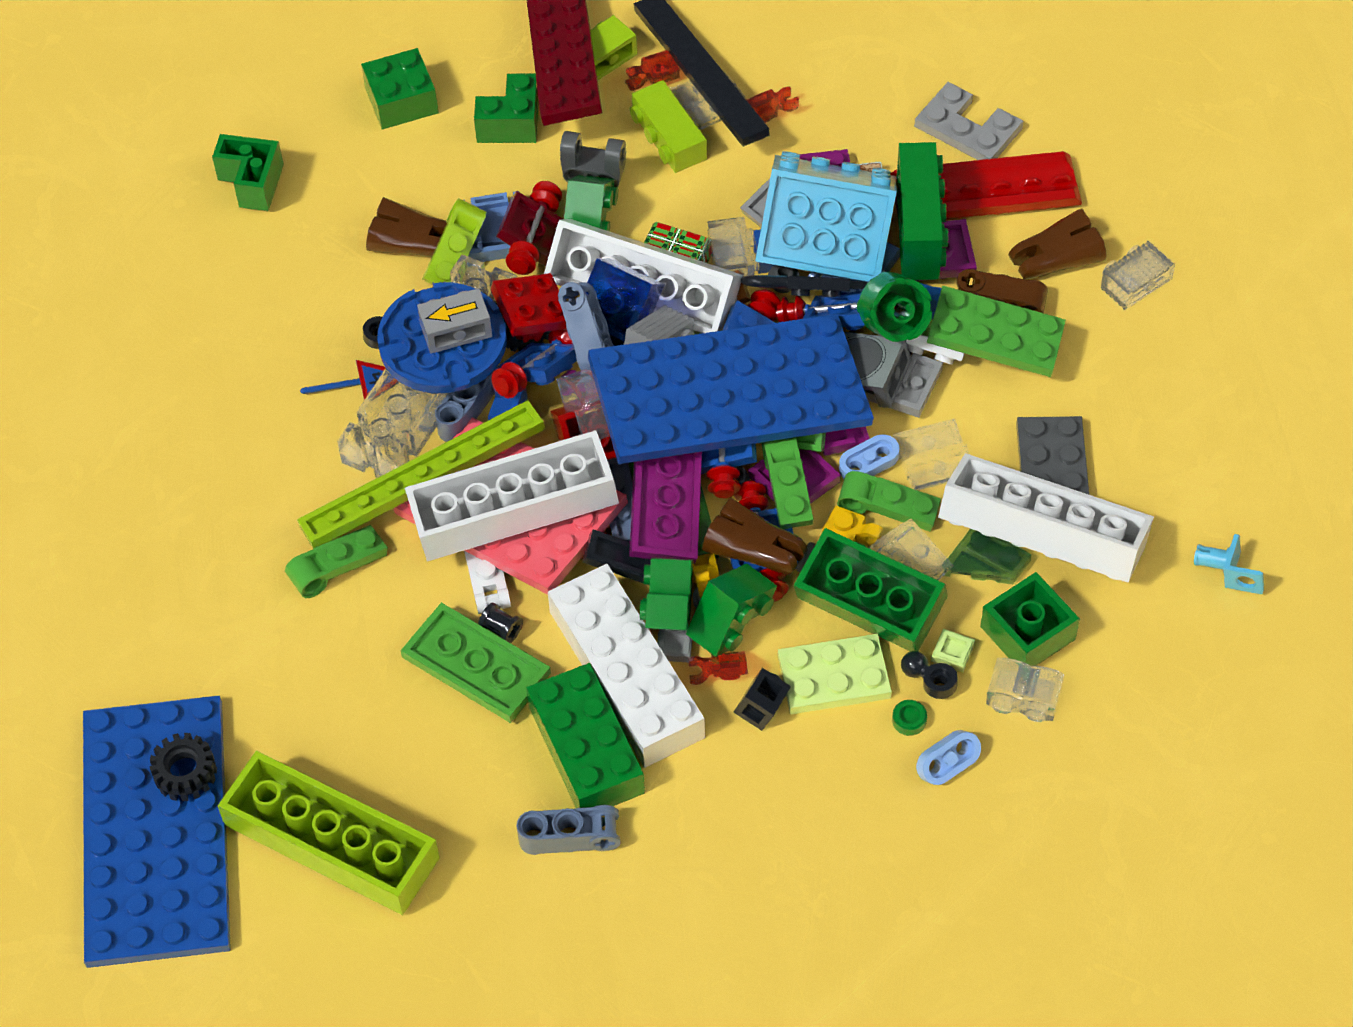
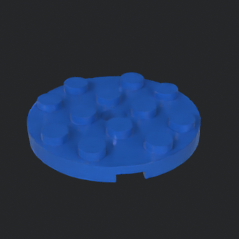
M439 282L432 283V288L423 289L415 292L414 289L408 291L389 306L378 328L377 340L381 360L388 372L396 380L405 386L432 394L451 393L464 390L481 382L496 369L506 349L507 333L499 307L489 296L481 292L490 316L492 337L430 354L420 325L417 305L432 299L452 296L462 291L474 290L475 288L459 283Z

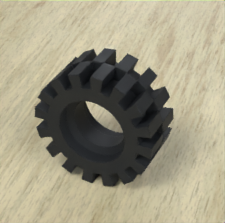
M178 733L173 734L174 741L169 742L166 737L162 740L163 748L156 745L154 748L156 756L151 755L150 757L152 765L150 770L157 788L160 789L165 797L169 794L170 799L177 801L178 795L181 796L182 801H189V794H193L194 799L199 798V790L202 789L206 793L210 789L208 782L214 784L216 779L214 773H217V767L209 744L206 741L203 742L202 738L198 735L192 739L191 733H184V739H180ZM192 758L196 761V768L187 775L175 776L170 772L171 766L180 759Z

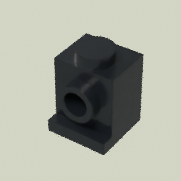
M762 667L733 712L762 731L775 715L791 686L782 681L778 675L770 673Z

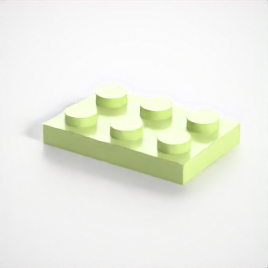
M878 634L778 649V660L783 681L791 686L786 694L790 715L891 699L892 691Z

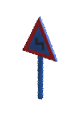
M356 360L359 374L358 379L301 388L300 392L307 394L361 385L365 402L395 382L396 379L388 372L385 366Z

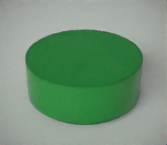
M904 700L895 706L892 724L899 733L913 736L919 734L925 728L927 712L921 703L915 700Z

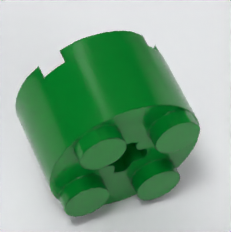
M882 272L871 279L862 290L856 307L861 320L870 331L892 342L913 340L919 337L927 329L932 319V311H930L931 296L928 290L921 283L895 272Z

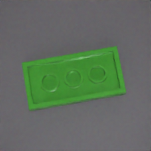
M942 286L926 343L1051 377L1066 319Z
M442 602L401 649L402 658L509 723H512L528 703L526 687L546 680L551 674L550 666Z

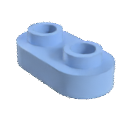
M877 435L845 451L839 461L840 475L845 478L848 472L859 471L875 476L892 467L899 458V444L897 440L889 435ZM883 453V454H886L887 456L881 457V456H879L878 454Z
M956 730L919 756L916 765L919 777L933 785L944 784L977 761L981 753L980 740L975 734L964 730ZM961 742L962 747L960 751L957 752L956 747L958 743ZM934 760V768L929 770L930 763Z

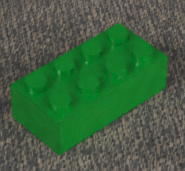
M936 142L899 143L896 189L901 274L913 280L939 279L940 267H946V248H942L948 247V228H944V223H942L946 222V203H943V200L940 199L944 198L945 182L944 179H941V175H938L943 173V155H937Z
M824 528L794 583L797 598L872 634H878L879 637L908 651H919L948 597L945 583L827 528Z
M590 663L526 687L529 709L575 808H590L600 805L615 806L645 794L643 771Z

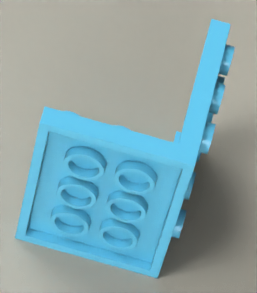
M782 151L781 156L775 155L755 261L867 282L879 275L882 270L897 192L896 176L890 175L891 171L883 168L873 167L872 172L860 170V165L855 163L842 162V166L830 165V160L822 157H812V161L799 159L800 154Z

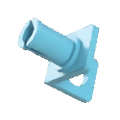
M1234 534L1231 546L1227 550L1197 545L1194 565L1223 569L1225 588L1263 594V572L1237 567L1241 553L1239 534ZM1238 577H1249L1253 579L1255 583H1243L1238 579Z

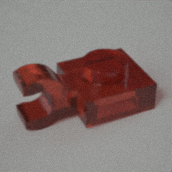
M665 50L641 58L640 66L627 68L626 74L629 79L625 80V83L630 91L641 88L648 80L651 84H655L662 80L668 82L680 78V69L670 52Z
M790 86L783 87L776 93L770 89L747 99L748 103L765 123L777 117L778 110L791 112L799 107L798 97L787 99L791 97Z
M745 651L723 653L717 657L711 654V657L708 658L699 656L688 658L689 667L699 666L702 669L698 675H689L690 684L693 685L704 683L712 674L714 677H720L722 680H735L740 678V675L748 674Z

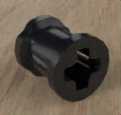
M492 602L484 609L478 624L507 642L512 643L520 633L523 619L519 616L512 617L500 610L498 604Z

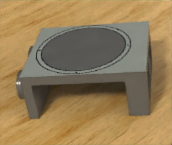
M844 332L863 388L865 390H873L879 407L891 408L912 361L906 341L892 342L882 336Z

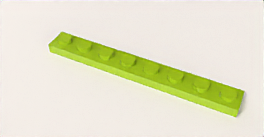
M527 400L297 519L298 524L313 548L318 547L408 501L405 487L472 468L545 430L544 422Z

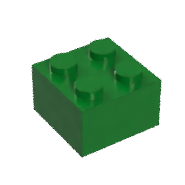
M418 48L361 64L365 89L382 130L439 113L436 91Z
M1035 572L983 606L980 627L1024 674L1076 640L1080 618L1043 578Z

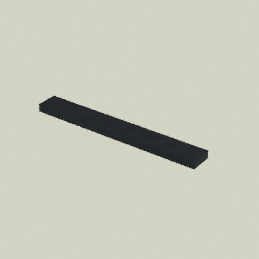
M640 0L633 3L636 14L743 147L770 136L769 127L665 0Z

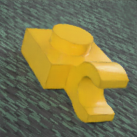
M839 506L834 507L822 529V532L824 528H827L872 549H878L883 540V537L880 536L883 530L881 526L874 523L866 524V516Z
M711 553L698 556L696 563L693 564L692 583L697 584L700 598L708 581L719 576L715 555Z

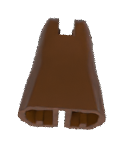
M383 197L377 209V216L373 218L368 229L366 248L367 251L432 257L447 223L446 220L423 214L406 205Z
M1082 208L1062 218L1044 231L1017 243L1008 254L1014 265H1020L1018 271L1023 279H1033L1056 271L1104 261L1107 257L1103 238L1096 228H1091L1090 219Z
M731 497L723 506L720 516H716L708 527L702 548L707 553L753 563L787 575L793 573L797 567V561L802 560L808 550L806 543L800 537L768 522Z

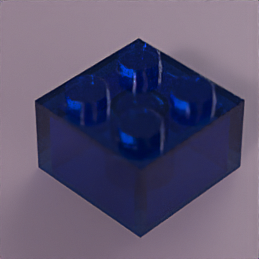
M597 258L587 281L596 291L602 313L607 321L609 334L624 342L626 329L654 312L665 285L610 258Z

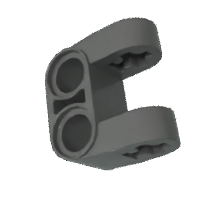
M564 131L560 144V161L564 180L568 183L569 179L577 175L615 179L614 187H618L626 164V141L609 138L606 150L582 146L581 133Z

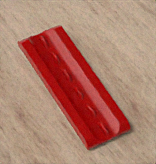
M1064 151L943 164V173L938 174L941 175V179H944L945 195L944 198L940 199L943 200V203H946V219L1078 206L1082 204L1071 156ZM897 169L890 173V175L896 176ZM896 192L895 205H896V210H897V214H898V209H897V192Z

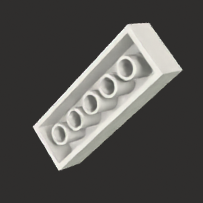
M573 219L559 220L544 274H552L556 285L562 286L567 282L589 283L594 287L598 299L647 315L663 305H667L673 311L677 310L678 313L682 312L683 315L687 314L689 318L692 317L694 319L693 330L701 333L723 331L731 305L736 301L741 278L743 277L742 274Z
M596 430L405 487L427 562L619 504L614 478Z
M965 453L945 486L938 518L947 520L953 525L979 531L985 536H994L1011 542L1017 547H1026L1043 553L1049 558L1061 559L1075 564L1081 569H1090L1107 575L1111 579L1129 582L1145 549L1154 516Z
M608 564L548 591L549 609L552 617L582 665L591 664L628 742L644 768L705 738V718L648 628H645L644 621L640 620L639 613Z

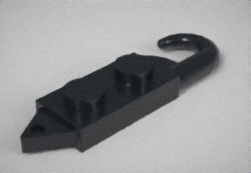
M749 275L741 278V283L745 286L791 289V295L810 296V290H822V296L841 297V291L864 289L867 281H850V278Z

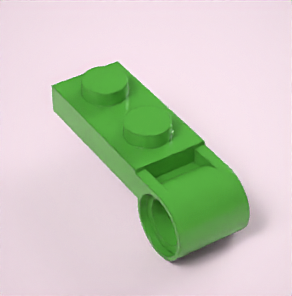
M796 437L762 442L764 463L769 472L780 528L788 529L813 525V515Z
M851 471L845 475L837 505L858 514H863L866 510L930 532L934 526L941 499L880 477L877 478L859 471Z
M369 525L294 557L286 565L285 573L302 597L312 598L326 588L328 580L387 556L388 547L374 528Z

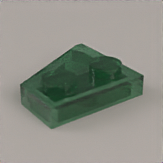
M970 529L940 567V574L950 577L951 573L971 575L972 580H994L997 583L1014 584L1030 563L1031 554L1008 541L994 536H985L979 531Z

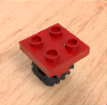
M551 273L495 280L492 282L490 290L506 325L507 349L510 348L514 352L517 349L520 351L530 343H544V339L549 340L551 331L567 329L562 308L558 301L559 289Z

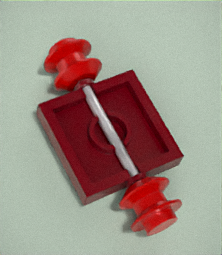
M550 181L536 183L529 198L516 191L509 202L496 235L497 238L510 245L505 261L507 267L516 274H531L535 270L537 262L544 266L547 264L558 222L563 219L554 213L557 211L559 202L562 199V191L556 184Z

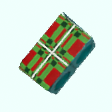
M659 222L653 223L644 241L646 244L708 263L712 256L711 239L703 251L709 238Z

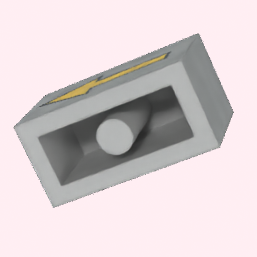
M479 288L462 291L440 299H432L417 305L420 325L430 354L492 337L490 316Z

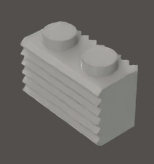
M663 305L626 329L624 345L694 335V319L692 317L689 318L687 314L683 315L682 312L678 313L677 310L673 311L671 307L668 308L667 305Z

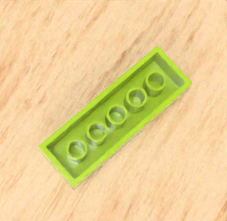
M257 750L218 804V809L225 826L401 915L405 913L440 859L436 839Z

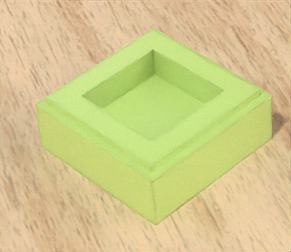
M943 629L933 651L931 662L948 664L956 671L963 673L974 648L975 639Z

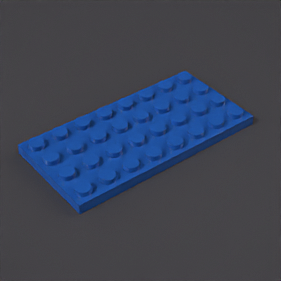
M838 314L590 349L588 351V361L618 464L871 426L874 419Z
M220 695L83 711L84 963L87 968L230 951L227 834L225 823L218 809V804L225 796L223 717ZM177 733L180 739H184V733H191L192 739L198 735L202 738L203 742L206 741L212 750L217 767V773H214L216 778L214 784L208 782L210 789L206 793L200 789V797L194 799L193 794H189V801H182L180 795H178L177 801L171 800L169 794L165 797L160 789L157 788L150 770V766H152L150 757L151 755L156 756L154 753L156 745L163 748L162 740L167 737L168 741L172 742L174 741L172 735ZM192 758L180 759L171 766L170 772L175 776L187 775L196 768V761Z

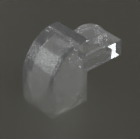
M583 369L556 379L565 410L575 412L581 435L596 430L600 440L609 437L610 433L592 371Z

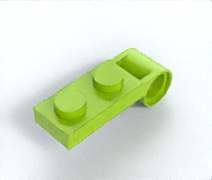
M460 198L456 200L422 280L430 284L457 282L484 222L486 211Z

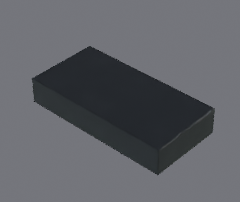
M593 529L589 534L583 563L597 568L608 564L613 573L644 583L645 564L651 565V559L630 557L629 541Z

